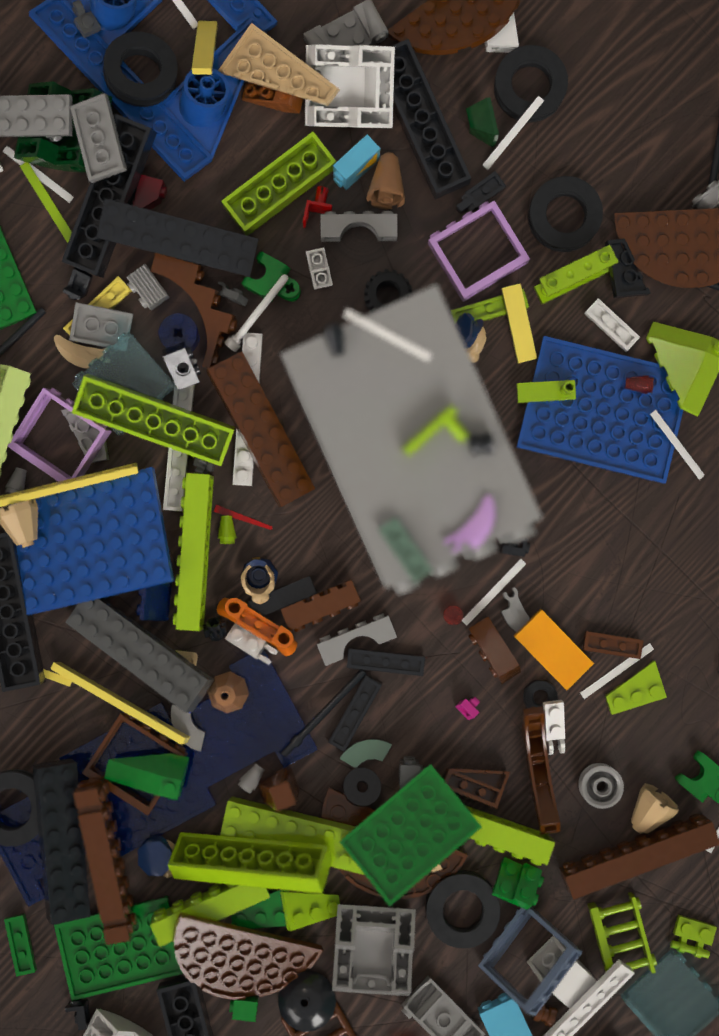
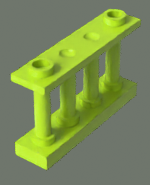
M608 245L540 278L541 283L534 286V290L541 304H545L609 273V267L617 264L618 260L611 246Z
M629 892V902L603 909L601 907L598 908L595 902L587 904L605 972L614 965L612 961L614 954L642 947L645 958L625 964L631 967L632 970L648 966L652 974L656 973L654 966L657 965L654 954L650 953L639 909H642L639 898L635 897L632 892ZM632 909L635 920L611 927L603 926L601 919H604L605 916ZM635 928L638 929L640 936L638 940L615 946L608 945L606 938H609V935Z

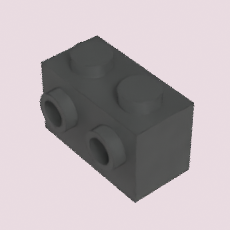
M404 756V759H399L400 789L424 770L423 765H420L419 760L415 759L414 756Z

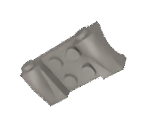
M366 0L354 6L353 11L322 27L318 25L303 33L307 45L372 46L384 41L388 37V29L372 0Z
M429 976L401 1004L403 1006L401 1011L409 1019L413 1017L431 1036L485 1035Z

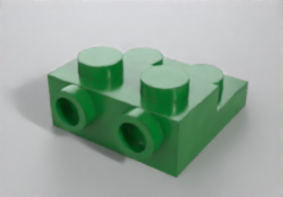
M504 857L492 895L528 910L532 905L535 906L538 901L539 894H536L538 887L542 886L544 877L541 876L542 870L527 863L522 865Z

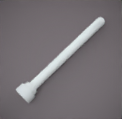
M286 274L279 278L238 332L226 339L224 343L231 350L237 352L241 347V339L288 281Z

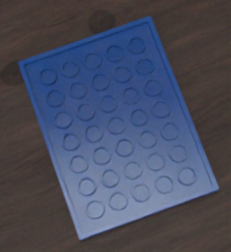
M543 336L532 382L575 380L576 399L527 403L516 448L666 484L675 447L650 414L656 409L677 437L683 410L680 409L677 403L680 399L676 390L671 391L665 379L668 374L664 366L660 368L657 363Z
M153 467L138 470L137 474L35 498L38 505V539L33 541L34 545L25 548L22 545H16L27 615L174 581L155 469Z

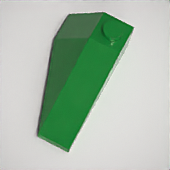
M165 753L109 759L104 779L157 796L178 800L182 793L190 757Z

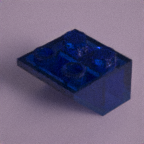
M172 582L139 589V596H142L141 604H138L137 615H140L139 620H169Z

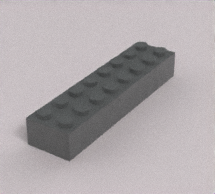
M105 598L77 604L65 622L185 713L194 712L215 681Z

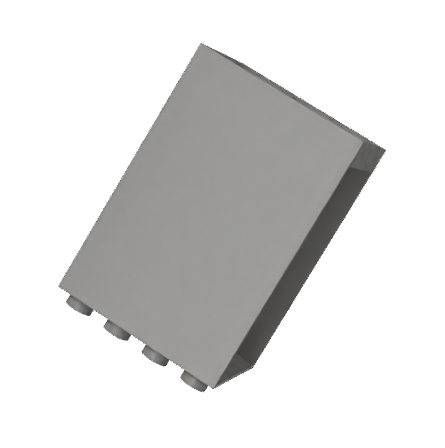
M437 284L364 316L367 320L432 354L428 362L355 322L341 327L342 329L344 328L345 354L332 356L324 335L281 354L291 382L379 578L385 588L392 586L394 592L398 595L420 586L421 583L419 580L414 583L378 530L395 517H397L433 570L429 575L436 578L460 568L455 557L461 554L465 560H478L498 551L494 542L497 538L500 544L515 543L536 534L533 522L542 519ZM448 406H453L458 413L454 417L469 434L477 433L478 435H484L485 433L492 432L494 443L493 454L481 452L478 455H471L470 435L460 443L443 425L410 456L406 455L401 448ZM490 495L494 501L495 520L488 537L475 550H473L470 544L464 543L460 545L456 553H453L452 550L456 547V543L450 541L445 545V540L448 537H453L476 514L484 497Z

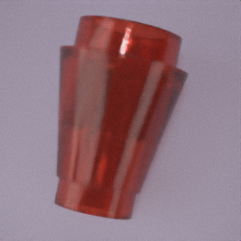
M649 375L626 377L625 389L644 394L652 393L654 377H649Z

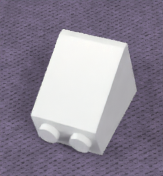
M554 935L527 961L540 982L543 981L567 948ZM577 959L552 994L570 1009L597 980Z

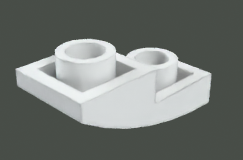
M324 247L305 251L314 290L332 286L333 283Z

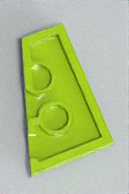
M654 660L641 671L639 670L626 682H623L605 695L611 715L667 698Z

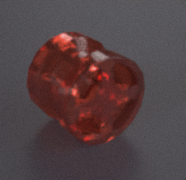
M452 605L444 610L443 617L450 625H457L463 620V612L459 607Z

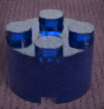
M175 313L162 321L158 333L160 341L166 348L184 342L186 348L190 346L192 352L199 344L200 333L197 325L189 316ZM178 331L183 334L181 338L176 334Z

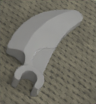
M513 587L511 588L513 591L512 597L503 592L504 599L508 600V608L502 610L501 614L509 627L517 633L530 618L518 598L517 589Z

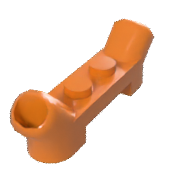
M223 598L219 602L217 613L220 616L228 618L253 635L266 641L284 656H290L296 650L298 643L288 629L276 625L252 610L245 602L237 598Z

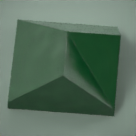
M488 97L466 108L470 124L469 134L490 147H494L499 132L491 98Z

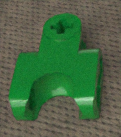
M259 252L256 259L260 265L266 268L265 275L261 279L245 277L241 284L245 289L264 299L283 274L288 275L291 268L268 254ZM288 277V281L278 292L277 296L286 301L294 302L300 297L301 290L299 284ZM293 287L294 292L288 294L287 289H292Z
M697 750L693 758L700 765L699 775L695 778H687L682 773H678L674 779L700 802L703 803L709 796L719 804V766L704 753Z

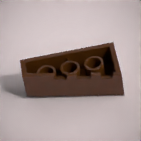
M351 579L280 610L289 631L294 629L295 632L305 629V624L312 622L314 625L323 621L322 617L330 615V617L340 614L341 609L347 607L349 610L359 606L358 602H361Z
M286 767L279 769L275 772V775L260 780L257 785L264 804L271 808L273 807L276 811L297 803L300 789L292 768L288 770Z

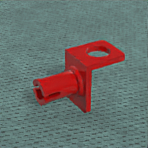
M318 186L316 188L315 201L307 200L303 217V228L307 226L309 211L321 214L332 212V205L326 204L328 188L323 187L322 193V186Z

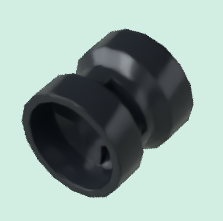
M492 432L485 433L484 435L470 434L471 455H478L481 452L493 454Z

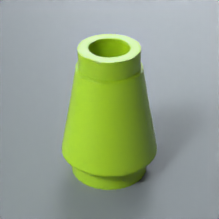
M221 516L218 533L220 544H234L237 537L232 516Z

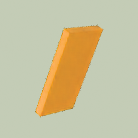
M542 609L514 635L527 651L566 690L594 664Z

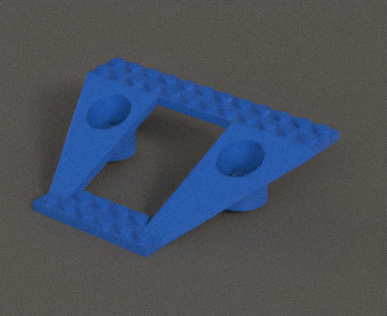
M46 0L30 10L29 16L89 81L99 91L113 97L111 104L123 117L150 127L157 132L152 148L184 182L212 162L244 83L243 80L220 73L218 71L251 23L264 33H267L277 25V20L258 0H207L236 31L215 51L212 74H192L191 70L185 76V80L164 101L153 106L139 107L121 101L109 90L103 74L104 55L114 39L129 33L163 0H125L129 1L128 3H125L123 0H80L85 12L91 11L101 26V31L86 38H83L74 23L76 15L72 11L74 7L72 3L77 0ZM123 61L121 64L122 73L129 80L144 84ZM215 98H221V100L217 102Z

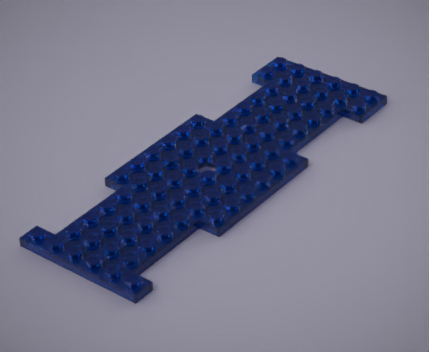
M264 649L263 652L261 653V655L266 656L267 658H269L268 655H267V653H266V651H265V649ZM248 655L229 665L233 673L245 678L250 693L242 709L226 714L212 707L209 698L198 704L194 712H191L194 724L206 733L201 751L182 744L186 748L185 751L188 752L186 757L190 758L182 793L178 800L160 797L147 816L109 791V794H106L107 799L113 803L112 818L117 822L116 836L121 841V856L140 847L152 836H160L215 806L217 803L208 787L275 751L282 766L285 768L318 750L309 733L302 740L303 743L298 748L296 747L286 758L280 753L291 742L290 739L297 735L306 725L272 662L270 665H267L263 661ZM226 692L223 693L224 696L229 697V695ZM162 702L146 710L148 713L173 726L171 718ZM124 722L95 767L106 773L109 759L160 755L173 752ZM108 732L59 758L60 760L72 758L77 762L78 783L82 780L90 779L82 773ZM169 739L170 742L174 744L177 743L176 741ZM126 786L149 802L154 794ZM26 797L4 810L0 808V821L11 827L25 824L30 818L32 811L29 798ZM39 834L31 841L19 846L7 847L0 845V855L27 906L29 907L44 899V889L39 881L43 877Z

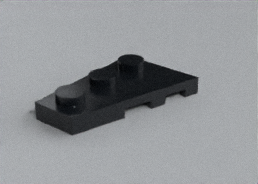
M616 239L604 242L605 247L611 246L618 260L617 264L609 267L613 297L621 298L651 294L649 288H646L642 280L644 277L641 271L638 272L634 264L635 259L626 240Z

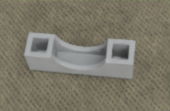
M352 211L344 212V214H336V212L321 214V242H340L347 230L357 226L370 229L378 241H397V214H393L392 211H383L382 214H374L372 211H365L363 214H355Z
M384 613L373 617L374 621L366 623L365 620L355 624L356 628L349 630L347 627L337 631V636L331 638L330 635L320 638L317 646L325 666L342 660L347 643L355 637L367 636L374 639L378 644L397 638L389 616H384Z

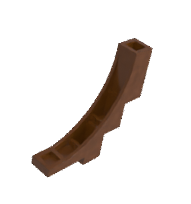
M155 253L151 272L169 278L183 288L192 298L203 318L207 335V351L202 367L210 368L218 364L220 360V355H218L219 349L223 347L225 342L223 335L224 333L231 335L232 331L236 330V316L215 310L220 304L221 296L219 291L199 285V282H202L204 278L202 266Z
M543 706L523 709L522 736L527 754V768L531 781V795L541 835L560 832V818L555 801L547 754Z

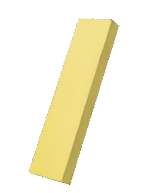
M198 21L192 74H212L218 28L217 21Z
M117 276L88 305L114 309L132 290ZM73 319L63 328L69 335Z
M521 284L501 288L517 362L522 363L537 359Z

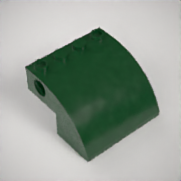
M53 81L29 84L27 95H71L72 105L103 94V92L95 88L69 90ZM108 95L109 102H110V106H111V109H112V104H111V102H112V98H113V97H111V96ZM73 117L72 136H62V139L59 141L50 142L46 136L18 137L14 153L15 159L61 171L86 172Z

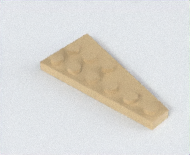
M252 23L218 70L224 75L329 106L340 91L338 87Z

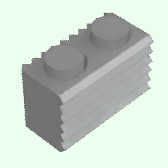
M143 264L127 276V279L130 281L127 285L133 293L138 292L141 297L138 300L144 308L148 307L152 311L170 298L146 264Z

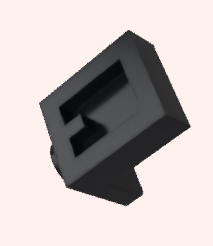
M528 538L521 540L520 548H517L518 544L506 543V545H501L500 553L525 557V553H529L530 542H527Z
M70 1000L65 1007V1012L76 1011L74 1019L75 1023L78 1024V1029L86 1030L90 1023L88 1000Z

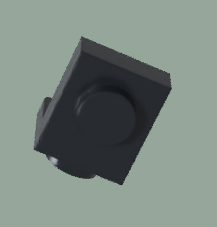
M74 268L68 286L63 289V293L73 300L84 298L87 296L93 275L79 268Z

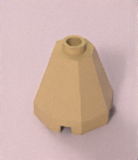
M36 499L10 505L5 510L4 508L0 509V524L17 546L22 545L25 548L34 545L33 541L38 539V505Z
M646 783L640 789L631 818L633 829L640 834L650 833L673 818L679 811L677 804L667 794L655 792L658 788Z

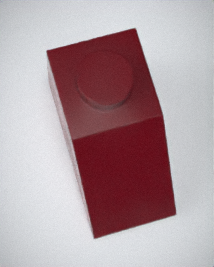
M141 175L132 206L151 210L161 204L162 198L165 199L167 194V187H165L164 181Z

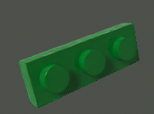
M25 913L6 917L4 923L16 977L35 973L37 967Z

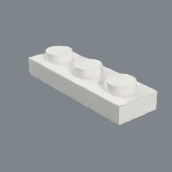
M599 298L584 313L625 352L640 338Z

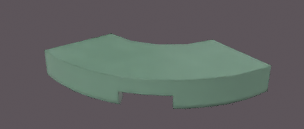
M367 739L356 742L343 752L340 760L354 768H357L362 762L369 759L383 761L392 744L380 739Z

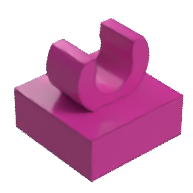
M476 697L471 698L469 701L464 699L455 707L470 720L478 715L479 711L475 707L480 701Z

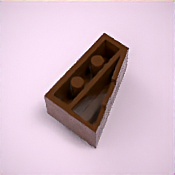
M489 617L469 628L471 634L468 637L473 645L477 644L481 649L479 654L484 662L487 660L490 664L489 670L494 678L498 677L501 684L521 673L520 665Z
M446 768L443 780L454 793L497 809L510 772Z

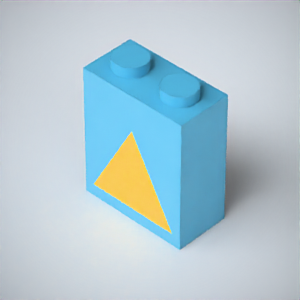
M368 134L333 165V175L335 177L333 180L340 188L343 186L347 190L379 161L380 147Z

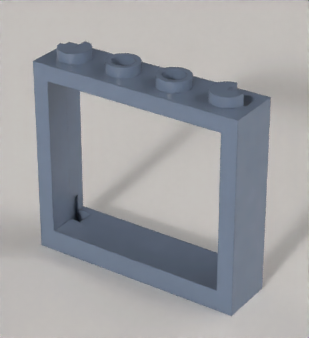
M533 907L528 910L520 908V910H516L514 918L505 925L500 937L494 940L489 952L483 955L484 958L478 966L527 1014L536 1016L582 951ZM532 916L567 948L529 1000H527L494 969V966Z

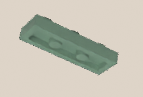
M397 517L378 529L414 583L433 571Z

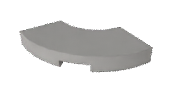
M172 704L171 721L173 727L190 736L188 743H185L187 746L201 751L206 732L194 724L191 713H185Z

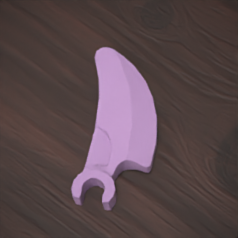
M490 495L485 496L480 508L471 520L453 537H448L445 540V545L450 541L456 543V547L452 550L453 553H456L460 545L464 543L470 544L473 550H475L488 537L495 520L493 498Z

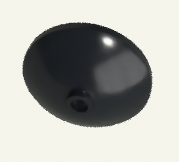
M305 970L298 974V978L280 990L278 997L279 1010L283 1019L292 1028L303 1032L318 1030L326 1025L334 1014L336 1007L335 991H332V984L325 976L316 971ZM302 999L308 1001L307 1006L302 1005Z

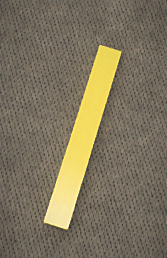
M132 463L0 496V507L137 474L139 470L137 463Z
M53 662L51 670L177 743L181 745L188 743L190 736L62 662Z

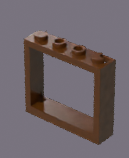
M123 711L82 774L90 779L105 777V773L95 766L123 722L134 727L174 754L187 756L188 752L185 751L186 748L181 744L170 742L169 737L162 733H156L153 731V728L144 723L142 724L136 718ZM104 779L105 782H108L110 792L147 816L161 797L154 795L149 802L125 785Z

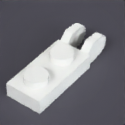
M236 623L225 637L228 642L267 665H270L271 661L266 656L261 655L263 650L266 649L274 655L278 653L266 641L258 638Z
M562 700L543 702L547 753L549 755L554 753L552 740H558L559 752L565 753L564 702Z

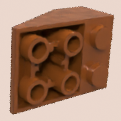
M246 81L241 100L282 112L300 114L304 99Z

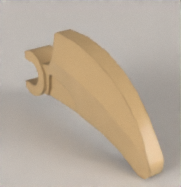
M60 335L54 337L58 351L67 361L75 366L94 370V363L97 360H102L105 363L111 362L110 359L104 358L106 352L112 353L110 348H91L75 344Z

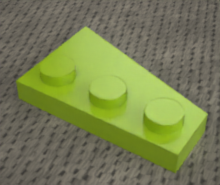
M280 891L288 931L337 916L338 904H340L339 895Z

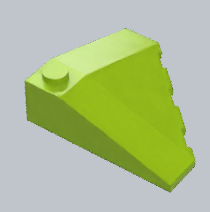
M653 322L646 339L649 344L653 343L657 351L654 356L660 368L664 366L668 374L665 379L671 391L676 390L680 400L677 403L680 409L698 417L719 373V340L711 336Z

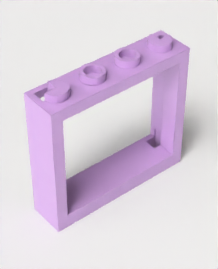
M487 201L478 207L479 210L474 213L472 211L462 216L463 219L461 221L451 222L446 226V230L441 233L440 231L434 232L428 240L430 249L463 302L526 265L530 260L495 201L491 203ZM492 211L519 257L465 289L438 242Z
M43 388L7 447L58 482L83 476L112 431L106 425L78 416L100 431L73 476H69L23 444L51 399L72 412L75 403L69 398L65 400L61 397L62 393L54 388Z

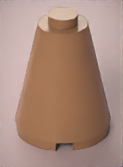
M390 152L380 156L367 193V201L370 200L371 205L376 208L392 209L393 205H397L398 208L405 203L399 159Z

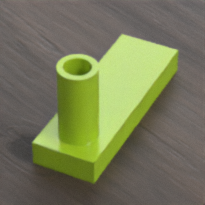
M575 380L516 384L518 403L576 399Z
M448 406L401 449L406 455L410 456L443 425L460 443L466 440L470 434L454 417L458 413L453 406Z

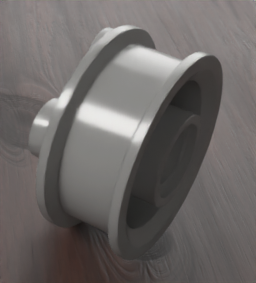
M719 180L713 181L707 186V191L703 195L700 193L692 200L694 203L692 205L693 208H719Z
M591 764L582 771L579 777L578 787L580 794L593 807L601 809L612 807L623 795L624 784L620 774L607 764ZM600 781L605 782L603 790H597V784Z

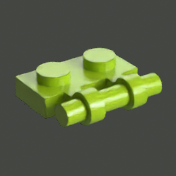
M678 914L673 934L680 937L679 941H671L670 948L677 949V952L691 953L697 958L704 957L708 959L710 951L704 950L703 947L704 944L712 946L717 927L713 924ZM687 939L696 941L695 947L688 945Z

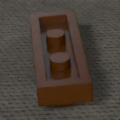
M585 631L582 650L641 659L644 640Z

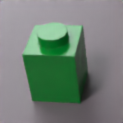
M259 996L246 997V1000H231L229 1012L233 1013L232 1020L255 1022Z

